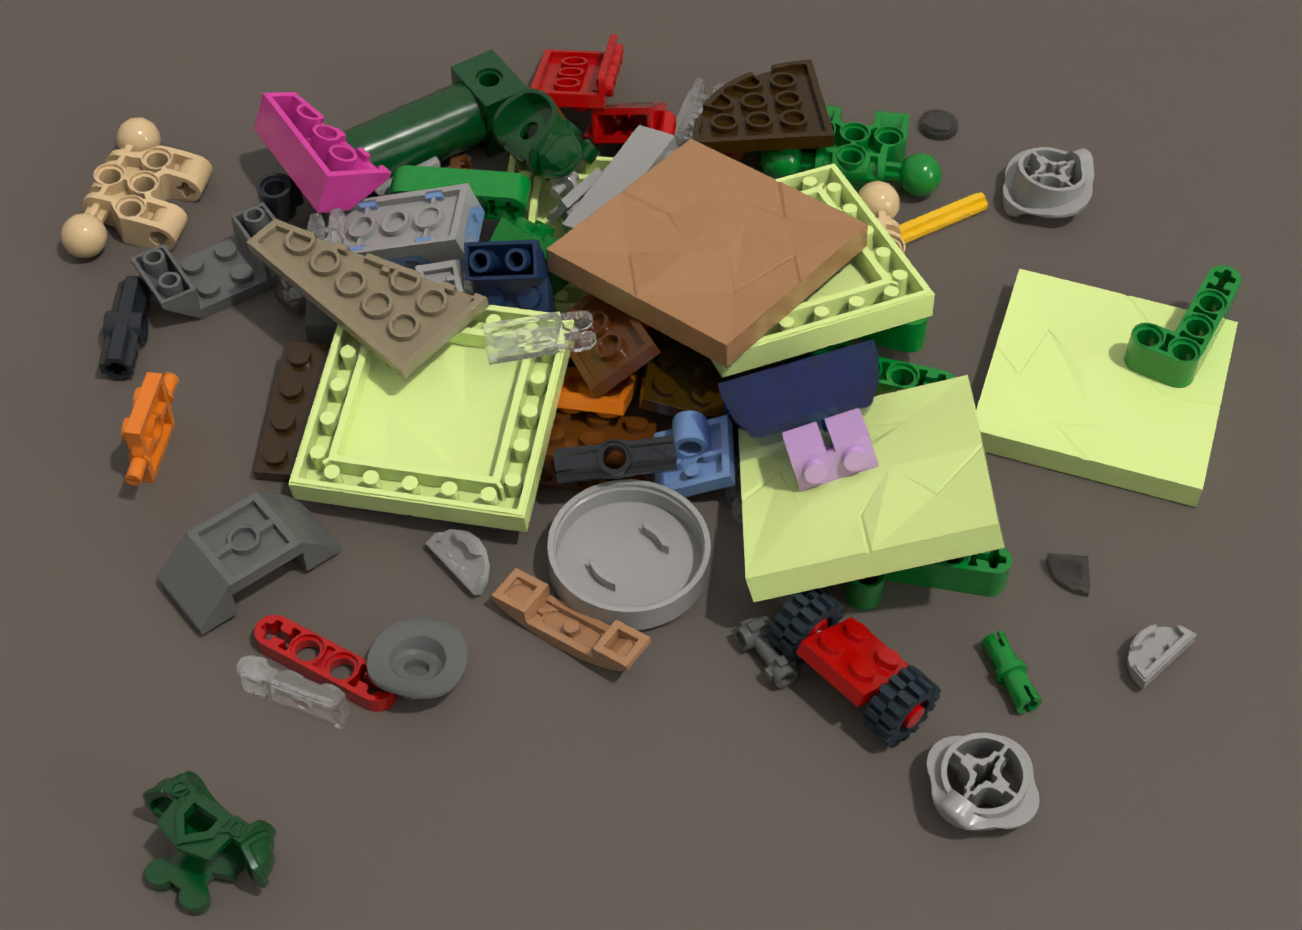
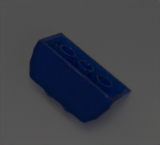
M874 339L718 383L726 414H731L737 426L761 445L783 441L782 432L813 422H817L819 430L823 429V432H828L825 418L856 408L860 409L864 417L871 409L879 383L878 353Z

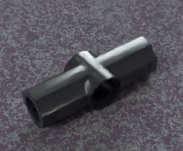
M126 276L125 280L118 283L112 311H106L104 315L103 335L105 342L99 367L101 374L107 375L115 381H126L128 376L134 375L140 345H145L148 340L149 323L147 312L152 292L139 276Z
M673 435L629 441L610 439L603 444L554 449V466L558 485L605 479L612 481L623 480L631 476L678 471ZM615 451L624 453L626 455V462L621 468L610 469L605 465L606 458L610 453Z

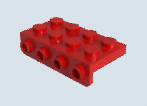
M611 34L605 52L545 49L530 88L538 89L548 94L558 107H572V110L577 112L591 111V108L605 109L608 97L614 96V86H617V75H620V66L623 64L624 46L623 44H618L617 34Z

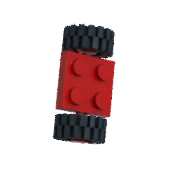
M823 588L795 593L791 602L787 601L783 605L785 609L776 614L774 618L777 621L769 627V630H771L768 633L769 641L791 661L794 660L796 664L798 661L800 663L805 661L856 707L870 701L872 704L866 707L864 711L863 724L889 747L897 746L902 740H907L910 733H915L919 729L918 725L922 721H926L929 717L927 715L928 712L933 711L935 708V702L940 698L939 693L941 689L915 666L908 665L896 651L888 648L864 624L858 622L853 617L839 622L844 616L842 612L845 610L844 606Z

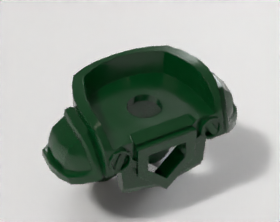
M525 88L515 93L498 108L493 117L492 130L500 147L503 150H507L532 175L541 176L545 180L562 179L571 173L582 159L591 165L600 154V151L587 139L581 142L582 138L579 136L581 131L565 118L554 100L541 90ZM533 125H538L535 135L530 139L524 140L525 131Z
M187 771L184 774L180 773L172 778H165L142 794L148 809L159 819L157 822L158 827L178 850L171 859L164 857L155 858L148 863L145 869V878L154 890L166 892L174 886L180 889L179 902L184 910L192 916H200L206 913L211 906V896L207 886L214 878L223 881H234L246 868L256 887L265 888L268 885V876L276 862L273 849L275 847L274 838L277 834L275 828L265 820H257L249 824L240 817L233 816L214 799L202 779L193 771Z

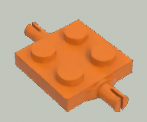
M147 372L142 386L137 387L134 392L130 417H125L121 429L122 439L128 445L130 463L124 479L130 485L138 486L141 482L154 483L175 426L172 402L179 379L174 373Z

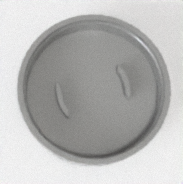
M636 479L613 480L600 483L583 490L571 498L554 518L549 530L547 543L549 576L559 598L573 609L588 617L600 620L610 626L615 620H618L636 630L657 627L682 615L702 594L710 568V534L697 508L684 496L666 486Z

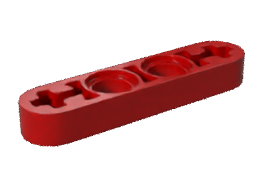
M269 615L257 622L254 628V636L259 651L265 656L366 710L382 712L394 705L397 694L388 691L384 693L377 691L374 695H370L369 687L376 690L379 687L373 684L368 677L366 659L284 616ZM279 631L282 634L283 640L275 636ZM266 635H274L270 640H267ZM305 647H314L320 651L318 656L310 661H303L297 657L298 652ZM340 665H349L354 669L353 674L345 679L334 678L331 672Z

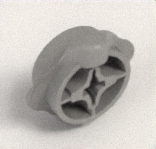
M1038 147L1015 155L1008 163L1005 171V182L1002 189L1005 212L1011 217L1030 214L1043 218H1065L1080 213L1090 202L1093 193L1092 186L1095 172L1093 157L1090 151L1080 148L1067 152L1056 148Z
M972 733L966 736L943 738L930 749L926 766L931 781L932 800L939 814L950 824L965 830L1015 829L1028 824L1035 817L1039 808L1040 797L1034 781L1032 761L1025 749L1014 740L992 733ZM973 756H987V758L979 759ZM1003 769L1013 774L1018 786L1017 794L1009 788L1010 783L1002 777ZM949 770L957 775L956 780L964 786L963 795L951 788L947 777ZM992 773L990 782L986 780L982 784H978V786L974 789L975 781L980 783L984 779H987ZM987 804L993 806L994 808L985 809L978 808L977 806Z

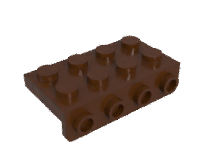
M557 408L538 486L582 492L594 485L612 481L605 479L558 485L554 466V449L603 444L610 439L629 441L654 438L655 433H657L658 420L646 419L638 415H619L615 418H603L598 416L596 412L564 413ZM618 451L612 452L607 456L605 465L610 469L621 468L626 462V455ZM646 475L631 476L626 479L645 481Z

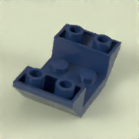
M539 240L464 242L465 280H477V294L487 297L489 305L554 313L553 279L551 272L548 271L547 261Z

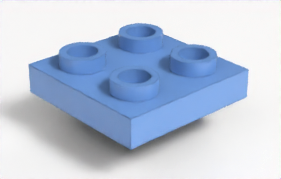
M682 411L673 417L672 429L655 433L654 438L674 436L678 470L655 474V483L666 486L684 497L735 485L733 425L728 415L707 420L702 413L697 411Z

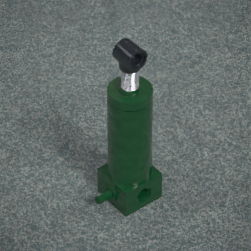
M491 49L451 66V85L343 131L346 134L345 141L355 150L362 147L371 155L369 161L378 168V166L383 165L391 171L390 178L393 177L394 171L400 166H417L435 156L439 162H442L478 145L491 158L506 151L500 147L493 134L492 123L495 113L508 98L528 87ZM530 127L524 133V140L531 138ZM270 173L261 177L257 182L256 189L259 204L264 202L274 217L280 221L287 222L292 219L297 212V207L302 205L305 199L307 200L289 175Z

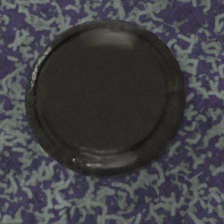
M941 109L930 110L920 117L919 130L928 139L935 141L949 140L957 133L958 120L948 111Z

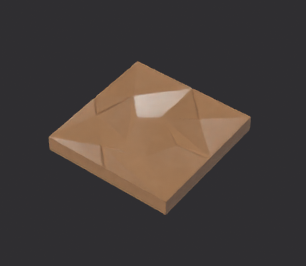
M690 139L625 188L622 193L617 194L546 249L548 271L727 368L867 246L868 224Z

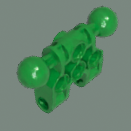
M826 105L834 132V147H821L815 150L802 148V150L787 149L780 152L766 150L761 151L759 157L762 172L774 180L835 163L855 190L873 181L899 182L901 188L908 194L922 197L936 191L942 179L940 164L933 156L925 153H915L905 158L910 118L908 113L876 110L872 125H865L859 122L843 123L841 121L842 107Z

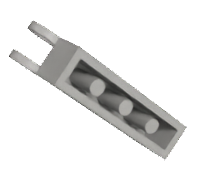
M639 125L563 222L562 226L565 234L678 149L675 135Z

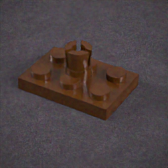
M591 294L564 313L565 315H573L576 331L570 357L597 398H600L661 353L638 319Z

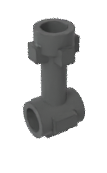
M767 616L758 619L752 617L740 622V626L734 629V636L738 646L743 651L752 648L757 650L768 666L764 669V676L769 682L773 681L778 688H784L792 684L798 677V672L796 671L797 664L794 660L791 661L789 658L786 659L784 655L781 656L769 641L768 633L771 631L769 627L772 624Z

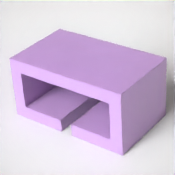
M859 408L824 419L833 443L828 446L824 445L817 422L782 432L800 491L879 466L868 429Z

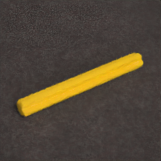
M981 192L975 193L900 224L901 238L906 244L983 212L988 208L986 196Z

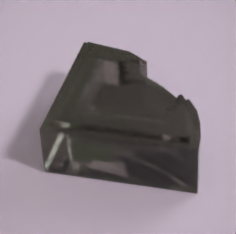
M1048 553L1045 561L1046 568L1054 582L1072 594L1088 597L1090 592L1088 556Z

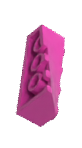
M296 92L263 93L254 130L317 213L350 210L390 178L391 171L383 165L378 166V168L369 161L371 155L362 147L355 150L345 141L346 134L338 127L334 128L324 124V116Z

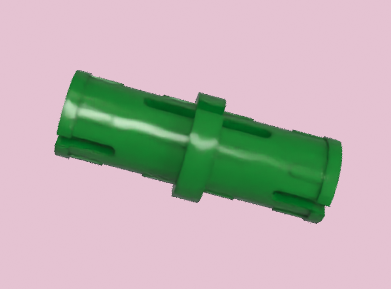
M1004 631L997 632L999 640L994 632L987 635L981 641V646L996 670V674H994L995 679L999 685H1004L1018 714L1023 715L1026 713L1024 706L1027 708L1028 713L1033 712L1040 707L1042 699L1028 678L1026 663L1022 659H1018Z

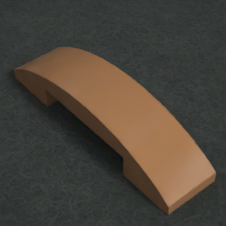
M515 568L491 595L492 601L536 636L558 649L596 666L627 672L651 643V637L618 620H615L610 626L578 612L566 602L550 595L549 584L518 568Z

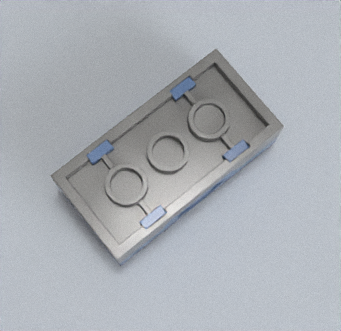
M468 183L364 198L350 210L334 211L326 242L331 244L340 242L348 245L350 251L364 256L369 253L415 270V266L460 259L465 269L464 242H479L485 212Z

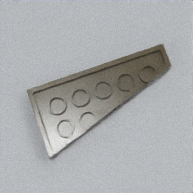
M278 219L272 220L246 241L249 251L403 379H406L489 306L488 299L485 296L477 293L471 296L458 291L453 284L445 281L441 284L421 277V273L369 253L366 256L350 251L348 245L340 242L331 244L316 238L313 232Z

